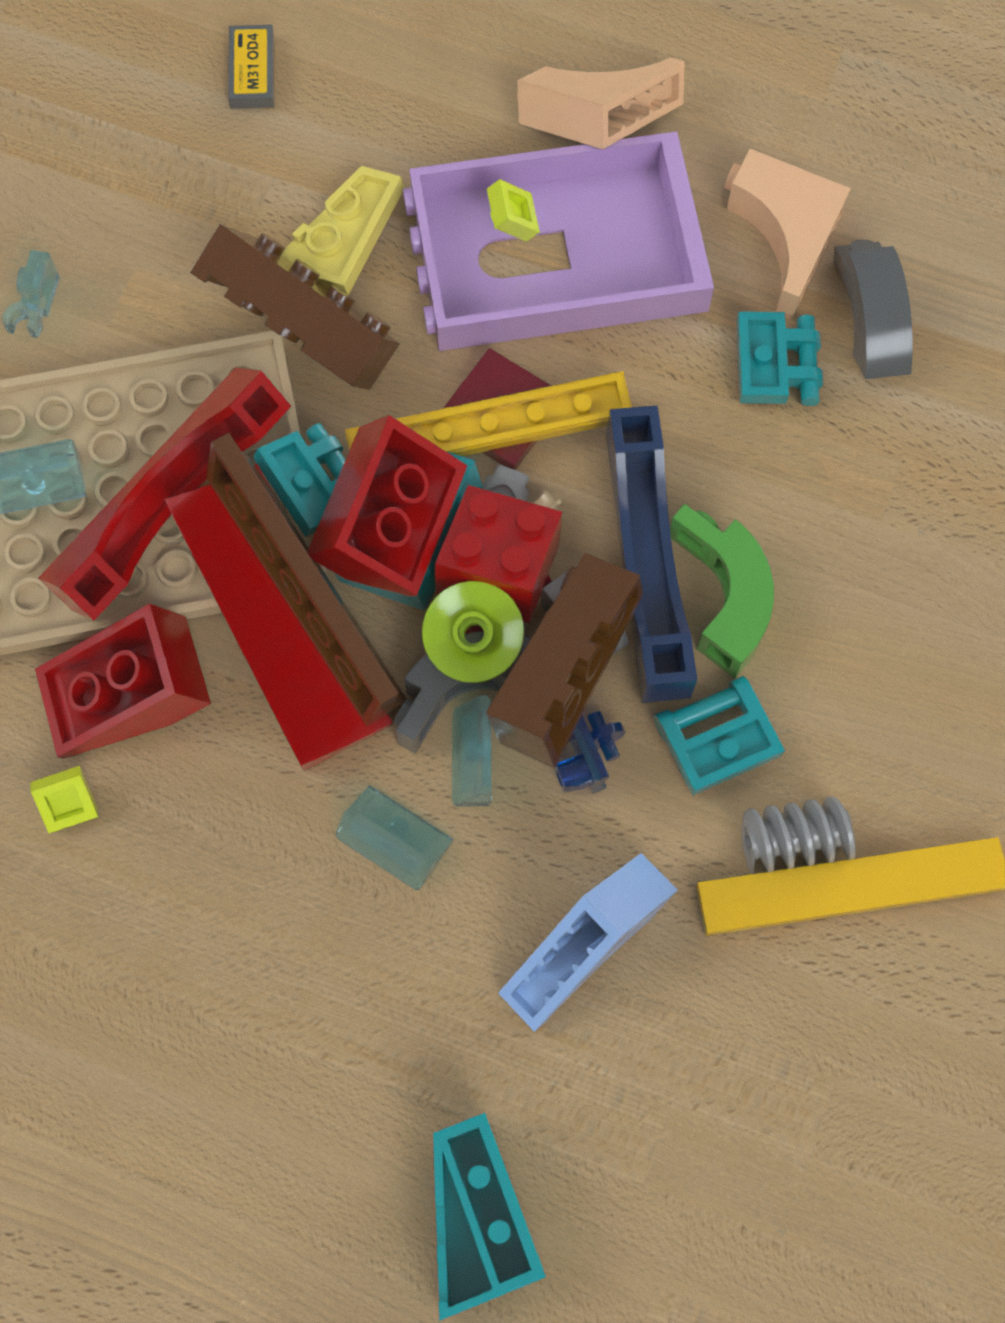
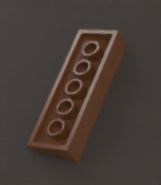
M230 433L212 441L206 475L207 481L365 725L369 726L402 706L407 698L321 566L308 555V546L249 455L241 452Z

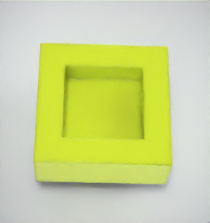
M501 179L487 188L491 208L490 215L495 229L526 242L540 233L532 193Z
M80 766L30 782V792L49 834L98 817L97 805Z

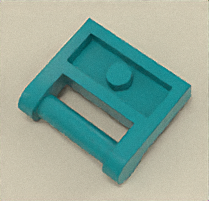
M745 676L730 681L729 688L674 712L666 709L653 715L656 729L663 741L666 742L692 796L777 759L785 752L759 699ZM736 705L744 713L740 717L688 740H685L681 732L686 727Z

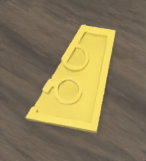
M361 166L324 202L326 209L309 225L303 222L292 233L294 240L285 248L282 256L293 264L296 259H299L315 269L320 274L317 282L329 290L331 285L349 295L403 193L405 186L402 177Z

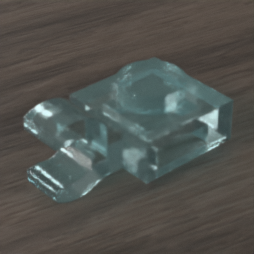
M31 250L26 267H21L18 272L16 285L17 291L21 294L22 298L19 302L10 305L3 314V324L8 333L14 334L17 323L23 319L29 320L27 329L31 337L37 338L42 331V316L48 317L60 279L48 252Z

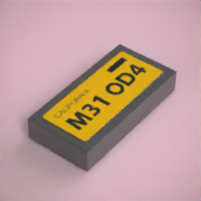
M273 25L229 26L228 100L231 109L274 107Z

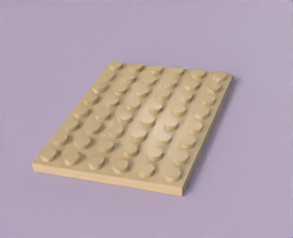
M267 331L0 380V655L88 639L149 603L184 615L186 619L222 613L172 515L147 546L134 569L129 584L95 621L71 611L38 577L235 367L261 370L291 405L290 409L259 442L242 453L249 455L255 465L257 463L253 457L258 448L295 431H298L301 435L281 335L274 331ZM265 477L276 499L278 500V502L280 503V505L288 515L289 519L291 520V522L293 523V525L295 526V528L297 529V531L299 532V534L301 535L304 542L309 548L315 533L307 537L304 536V534L302 533V531L300 530V528L298 527V525L296 524V522L294 521V519L292 518V516L290 515V513L288 512V510L286 509V507L274 491L273 487ZM207 480L204 481L198 488L209 485V482ZM320 565L321 568L323 569V571L325 572V574H326L327 577H328L327 568H325L324 566Z

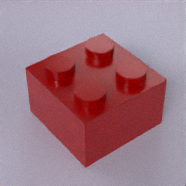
M468 485L435 562L436 596L458 583L468 581L485 582L507 593L517 605L523 622L530 623L560 544L562 511Z

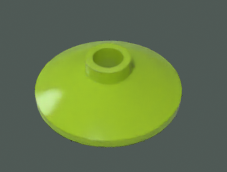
M468 581L445 589L432 601L423 620L422 639L429 659L443 674L461 682L480 683L500 676L515 662L523 645L524 624L517 605L507 593L485 582ZM471 626H479L484 630V636L478 643H470L465 638V633Z

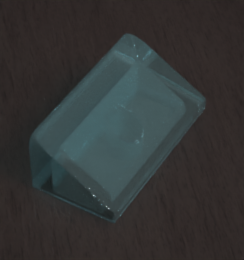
M65 439L0 453V514L87 497L80 453L73 440Z
M481 695L457 707L452 714V802L457 807L489 806V803H491V724L485 714L491 704V699H488V695Z
M370 785L343 813L336 832L338 840L415 890H419L453 841L451 837Z

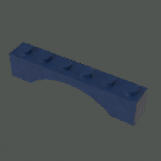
M658 405L610 409L606 439L623 567L640 575L643 596L631 618L641 702L690 699L697 683V673L691 632L681 601L673 557L666 493L664 445Z

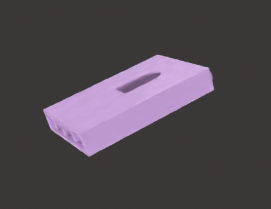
M677 131L621 139L603 150L583 144L409 169L411 187L403 188L406 216L415 215L417 226L409 227L413 255L422 254L424 266L416 267L420 295L429 294L431 306L423 307L427 335L436 334L439 351L709 312L714 285ZM501 179L532 193L540 231L536 236L563 232L570 269L508 278H494L487 275L478 263L481 250L493 242L518 239L494 228L490 215L491 208L487 188Z

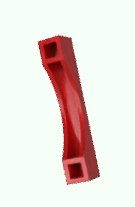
M235 367L38 579L71 611L95 621L129 584L134 569L147 546L172 515L164 499L195 490L207 480L206 475L211 442L230 433L241 452L259 442L290 409V403L261 370Z

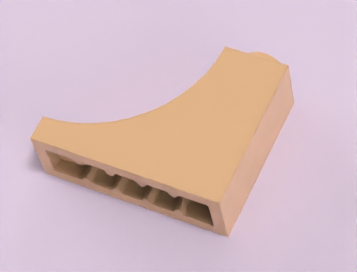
M670 57L645 67L612 72H580L545 66L517 80L519 124L603 150L683 105L685 61Z
M750 148L742 165L733 164L725 182L724 189L730 191L727 210L741 216L756 227L773 249L779 263L782 281L781 296L776 312H785V318L792 321L842 216L851 188Z

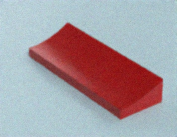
M255 464L256 468L258 469L263 479L267 483L259 465ZM210 484L164 499L304 771L393 726V722L388 714L369 726L365 725Z

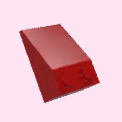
M151 603L35 668L57 758L65 759L173 725L211 704L186 616Z

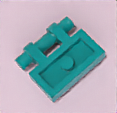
M738 312L736 328L740 403L786 404L789 397V387H796L801 392L802 405H817L820 402L819 389L823 386V370L817 364V352L821 349V335L815 329V317L812 315L799 316L797 318V328H786L785 312ZM787 350H794L798 353L799 366H788Z
M321 423L311 426L305 433L311 441V445L307 446L299 432L295 431L258 448L253 457L305 537L316 532L346 460L341 453L344 448L335 435L330 436ZM320 464H326L336 480L331 482Z

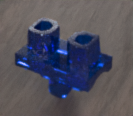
M596 711L587 716L593 729L590 732L583 715L581 716L569 740L576 756L558 762L554 769L564 793L581 790L586 787H590L592 794L606 789L605 781L609 778V775L598 749L601 748L607 762L620 757L615 741L622 738L626 733L621 722L606 724L601 711Z

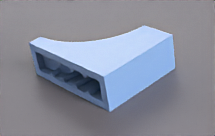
M640 853L582 896L498 994L535 1032L613 953L646 925L678 889Z

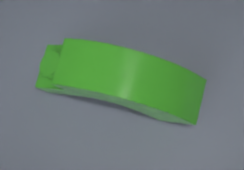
M684 504L672 518L670 526L671 539L714 572L724 594V607L702 632L697 650L735 679L754 656L771 618L774 603V584L771 568L757 540L739 521L734 519L728 528L722 532L719 530L715 520L707 513L700 510L695 512Z

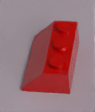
M390 415L360 426L307 551L308 555L313 561L346 580L410 597L417 596L468 465Z

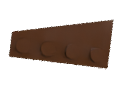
M220 224L190 273L204 283L208 281L229 288L224 295L225 298L238 307H244L258 316L262 317L265 313L268 318L264 325L294 343L301 339L304 342L300 348L302 352L349 385L370 390L400 345L399 342L387 334L391 327L370 312L363 316L353 309L352 306L355 300L341 289L331 285L329 290L317 282L320 274L303 261L296 259L293 264L282 256L285 247L264 233H261L259 238Z
M584 553L576 567L571 566L563 579L561 592L551 608L545 613L540 626L485 712L501 745L555 769L643 596L640 575L588 553Z

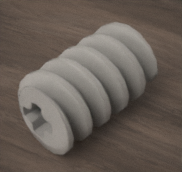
M827 797L822 807L816 800H807L802 810L796 803L790 802L784 806L782 814L776 806L770 805L764 809L762 818L757 810L753 808L747 809L744 812L741 825L742 846L747 866L752 874L756 859H761L766 870L773 872L776 856L782 857L788 869L794 868L796 853H802L808 866H814L816 850H822L828 863H834L836 847H842L848 860H854L856 844L851 818L848 811L844 809L842 803L836 797Z

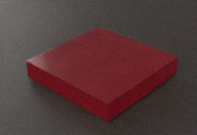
M489 348L443 409L549 387L551 385ZM537 441L491 449L482 453L501 465L516 470Z

